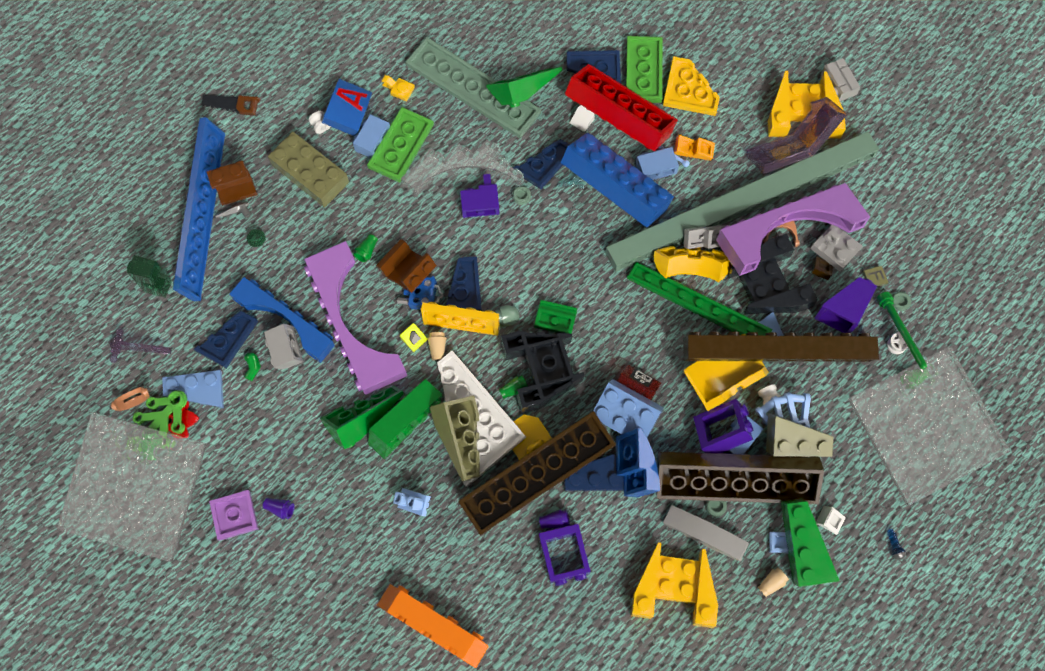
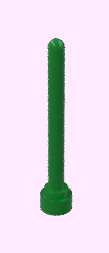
M888 291L879 294L876 298L878 304L889 313L919 368L926 369V361L893 306V296Z

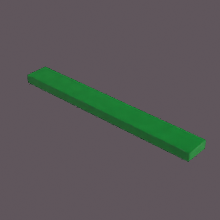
M638 262L635 263L627 276L628 280L731 332H739V335L757 332L758 336H765V333L772 332L773 330L670 278L663 277L660 273Z

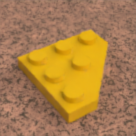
M673 56L663 106L716 116L720 99L719 95L713 92L708 81L696 70L695 64L690 59Z

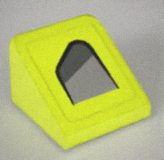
M414 323L400 334L401 340L413 352L428 340Z

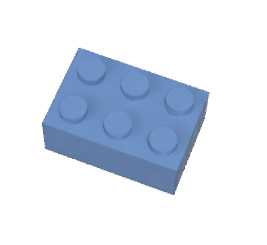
M612 379L608 382L593 411L602 424L620 434L640 428L648 438L664 407Z

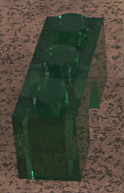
M134 255L132 261H129L127 265L129 276L145 293L166 298L172 280L168 275L160 273L161 267L156 261Z

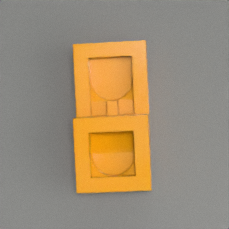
M679 135L676 137L674 154L712 160L715 143L702 138L693 140Z

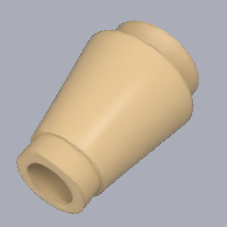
M429 333V338L427 339L432 360H441L444 356L447 339L445 333Z
M777 567L775 570L772 569L758 589L767 597L786 586V582L789 579Z

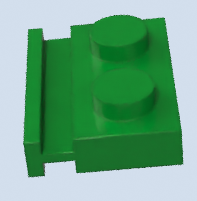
M540 300L534 328L555 333L572 334L578 308Z

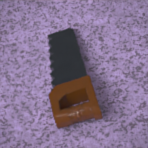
M203 95L201 106L206 105V107L211 106V108L216 107V109L236 111V113L241 115L255 116L260 98L240 95L238 97ZM246 101L250 102L249 110L245 109Z

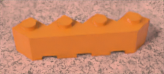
M391 584L388 586L376 606L474 668L477 667L489 647L482 642L484 637L474 631L470 634L457 626L459 622L449 615L446 619L433 611L434 606L425 600L421 603L409 596V590L399 585L397 588Z

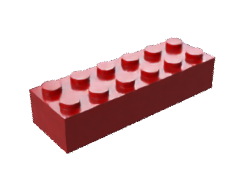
M590 64L571 77L565 95L571 98L572 101L579 103L587 110L598 115L602 120L609 122L616 129L623 131L632 139L637 140L653 151L658 149L671 136L678 121L675 117Z

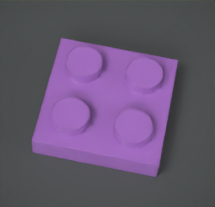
M249 490L209 501L217 540L221 541L259 529Z

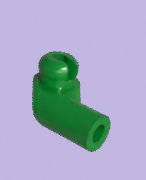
M247 353L244 359L247 361L249 369L244 378L252 382L260 370L261 364L255 353Z

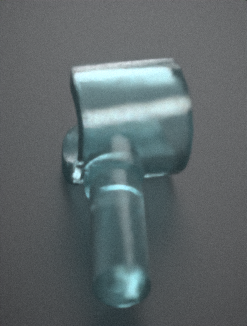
M575 176L571 181L558 183V187L575 186L579 189H583L585 185L578 184L579 181L583 180L579 176Z

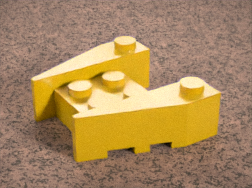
M785 71L768 119V137H787L791 128L790 121H826V127L822 123V129L825 128L822 131V137L841 139L846 129L845 112L827 72L823 73L820 84L789 83L788 71Z
M658 543L633 594L631 616L652 619L656 598L694 604L692 625L709 628L716 627L718 602L706 549H702L699 552V561L660 556L661 543Z

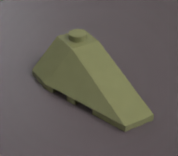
M469 396L430 407L435 428L461 480L465 481L479 477L480 453L477 450L479 412L475 397Z

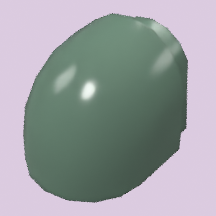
M500 306L498 310H495V313L499 314L500 326L514 325L520 319V313L514 306Z

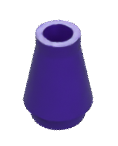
M267 497L263 502V509L268 510L283 520L285 518L290 519L293 515L295 506L290 500Z
M559 509L539 517L541 529L570 526L567 510Z

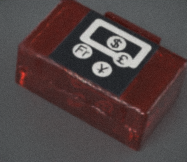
M629 364L617 380V382L649 400L654 398L662 384Z

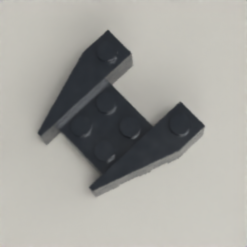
M787 233L769 239L761 245V260L756 270L739 276L735 268H731L728 278L739 276L751 304L747 305L744 314L798 313L814 307L818 301L810 283L790 290L777 262L790 258L794 251Z
M517 331L501 335L500 344L505 361L525 356L534 384L517 389L516 398L521 414L540 410L583 381L584 372L573 374L564 346L571 344L572 334Z

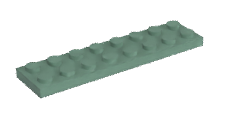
M428 37L406 61L407 67L520 139L541 114V109L527 100L520 102V106L510 108L509 105H501L486 87L487 84L497 82L496 80Z

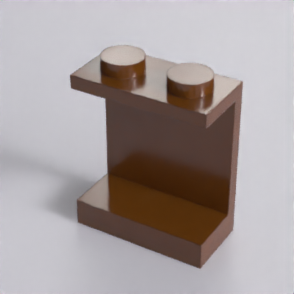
M243 160L206 171L211 188H216L222 206L257 195L253 179Z
M402 239L376 265L385 278L410 293L437 266L428 253L424 256L415 253Z

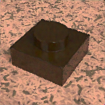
M816 256L813 260L811 273L817 277L829 280L832 276L833 266L826 260Z

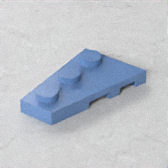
M221 370L162 377L164 397H168L173 391L180 390L187 395V401L224 408Z

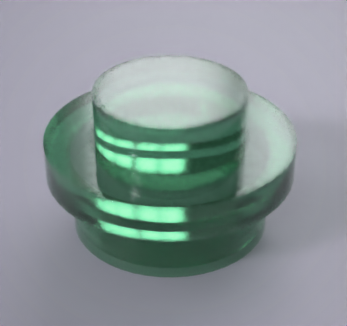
M253 229L248 233L247 242L250 246L260 247L265 243L266 236L263 231Z

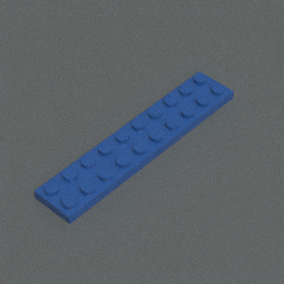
M206 117L199 119V126L197 128L198 132L194 158L192 160L186 209L184 211V222L176 263L175 279L173 281V290L192 301H201L217 194L216 188H211L206 171L221 167L225 133Z

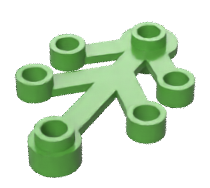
M176 390L171 392L168 397H150L146 401L148 408L156 410L159 406H167L163 411L136 412L133 415V421L137 424H143L145 421L154 420L146 430H157L160 427L158 446L168 449L172 444L171 439L168 438V416L173 412L171 430L177 434L183 433L185 425L181 423L182 408L187 403V395L183 391ZM141 415V420L137 421V417ZM180 425L179 430L176 431V426ZM138 436L131 437L127 443L128 449L135 453L143 451L141 442L138 448L135 447L136 443L140 442Z

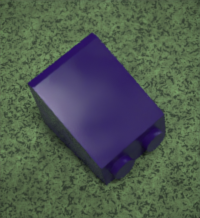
M857 278L826 301L814 319L842 333H852L858 326L877 285L873 284L869 279Z

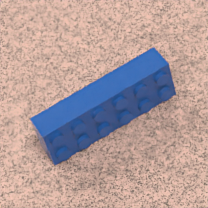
M586 133L570 144L561 160L564 166L645 227H649L662 216L674 198L666 189L659 186L651 178L640 172L638 168L632 166L623 157L616 154L589 133Z

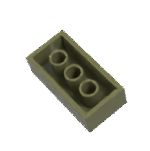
M292 132L268 155V159L275 169L324 208L349 183L347 174L295 132Z

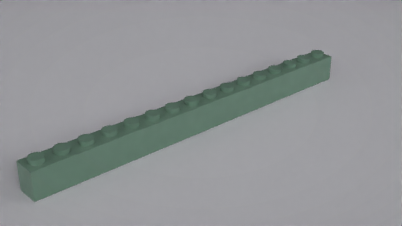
M869 132L858 133L848 141L842 140L832 148L826 147L816 155L810 154L800 162H792L787 168H779L768 176L763 175L756 179L755 182L745 183L734 191L729 190L719 198L713 197L703 205L697 204L685 213L682 211L669 220L663 219L658 225L645 227L640 233L629 234L624 240L619 242L613 241L606 248V255L615 272H618L636 262L653 256L654 251L683 243L685 229L721 226L876 156L879 148Z

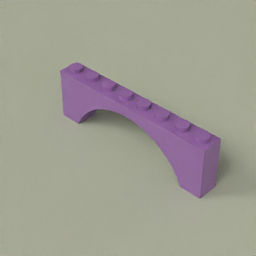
M844 183L834 185L825 191L820 190L809 197L804 196L796 202H788L780 208H772L764 214H756L748 220H740L732 226H724L719 231L716 241L739 276L756 270L761 260L760 249L762 239L771 230L784 223L796 220H815L829 223L847 233H851L864 228L870 216L847 184Z
M342 242L305 258L307 266H304L307 276H312L314 280L311 282L315 293H320L319 303L322 309L326 308L328 314L325 316L329 325L333 324L336 329L332 332L336 341L340 340L343 345L340 347L343 357L349 358L350 363L347 366L351 374L355 373L357 376L355 384L358 390H363L364 394L367 395L407 377L408 375L398 354H387L368 348L355 339L343 323L339 304L340 292L346 275L355 264L347 242Z

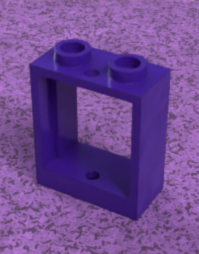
M733 399L693 417L700 446L705 453L721 454L753 440L751 432L754 430L751 422L747 419L749 412L745 404L741 405L737 399ZM736 414L739 429L713 439L709 425Z
M579 524L539 533L550 584L555 583V586L567 584L568 579L575 578V581L587 579V575L591 571ZM576 536L583 568L554 575L547 542Z

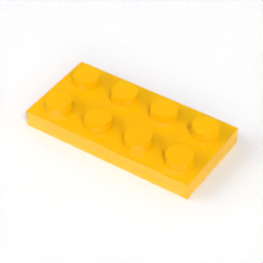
M422 302L421 313L424 325L499 335V314L494 311L486 310L484 312L470 307L464 309L458 308L455 305L443 306L435 302Z

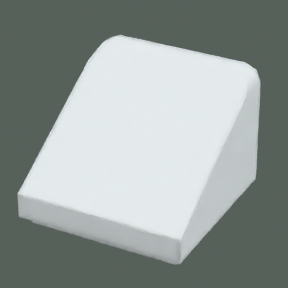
M580 105L570 124L585 132L594 121L595 114Z
M823 506L816 524L837 535L846 517L833 507Z

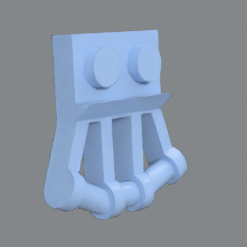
M787 392L781 397H771V400L762 407L758 406L755 411L767 426L768 416L766 413L774 408L775 415L783 418L780 405L786 403L791 421L810 427L808 415L811 397L809 393L800 395ZM794 402L802 403L800 419L797 418Z

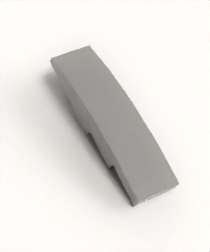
M724 226L685 229L684 247L687 249L720 247L716 239L719 231Z
M671 505L663 521L664 525L740 562L749 545L747 541L673 505Z

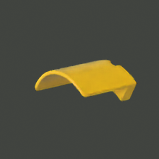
M696 361L684 369L686 376L707 411L735 395L738 387L741 386L744 389L769 373L762 361Z

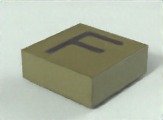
M882 266L862 272L864 278L871 280L877 287L889 283Z

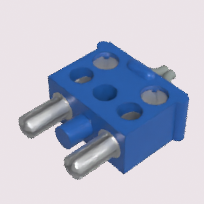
M434 276L431 278L426 277L420 283L421 285L412 293L404 289V295L409 296V298L398 297L397 303L409 305L410 309L421 310L422 302L435 301L436 289H438L440 296L437 297L435 303H438L439 299L443 298L444 293H441V289L437 285Z

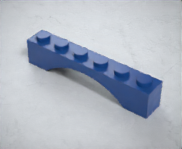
M243 277L230 292L231 298L246 310L268 311L286 319L297 330L304 351L321 363L335 346L332 341L333 337L325 331L321 333L317 330L318 326L313 322L309 321L307 323L298 311L292 312L289 310V306L284 301L280 300L278 302L275 300V296L270 291L261 290L259 288L260 285L253 279L249 281Z

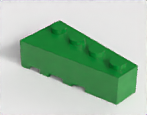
M425 379L369 429L368 445L385 460L419 424L427 419L428 414L431 412L430 407L441 404L442 393Z
M802 499L781 502L793 584L803 587L840 581L808 502Z

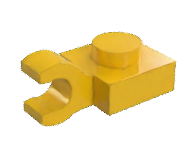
M387 75L382 79V82H384L382 86L391 89L392 96L406 102L415 88V85L398 78L397 82Z

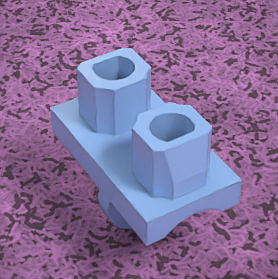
M402 488L401 492L395 493L393 503L397 504L400 509L426 516V508L429 507L428 502L431 496Z

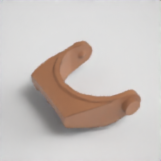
M790 221L778 226L787 229L792 234L794 247H798L800 241L797 238L795 222ZM771 231L762 239V245L768 241Z
M144 386L133 389L113 400L110 404L111 408L115 411H123L147 401L150 397L149 391ZM137 393H141V395H138L125 402V399L129 398L130 396H133Z

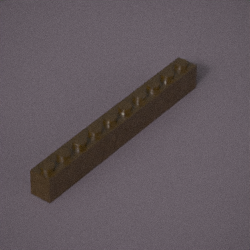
M689 332V335L683 338L684 361L873 362L879 360L878 336H871L870 333H861L858 336H852V333H841L840 336H833V333H822L821 336H815V333H803V336H796V333H784V336H777V333L769 332L765 333V336H758L757 332H749L746 335H739V332H729L727 335H720V332H709L708 335H701V332Z

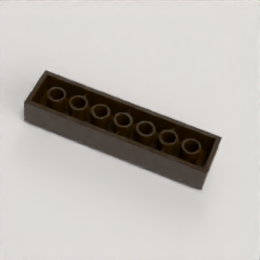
M591 411L459 499L458 502L481 536L616 444L595 412Z
M658 452L657 468L660 491L656 492V498L781 503L783 501L802 499L807 501L808 504H819L824 468L820 457Z

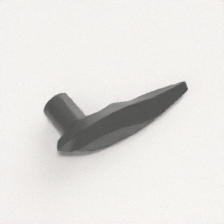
M243 202L215 215V217H223L241 212L247 218L252 214L247 208L249 203Z

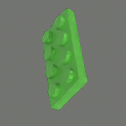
M627 36L626 87L651 103H662L663 37Z
M401 107L367 164L368 168L400 183L431 131L434 121Z

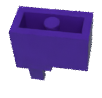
M483 174L484 185H479V189L467 188L460 191L463 218L500 215L497 184H491L490 174Z

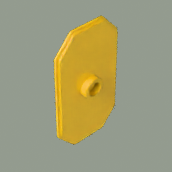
M524 414L513 421L526 436L522 442L512 449L518 459H521L552 438L538 417Z

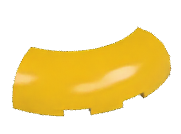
M674 246L654 251L656 268L665 278L674 275L690 274L720 282L729 273L732 264L724 252L715 249L709 252L700 250L701 247L675 249Z

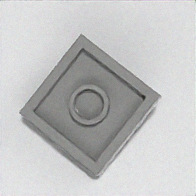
M831 225L810 249L841 272L863 246L840 228Z

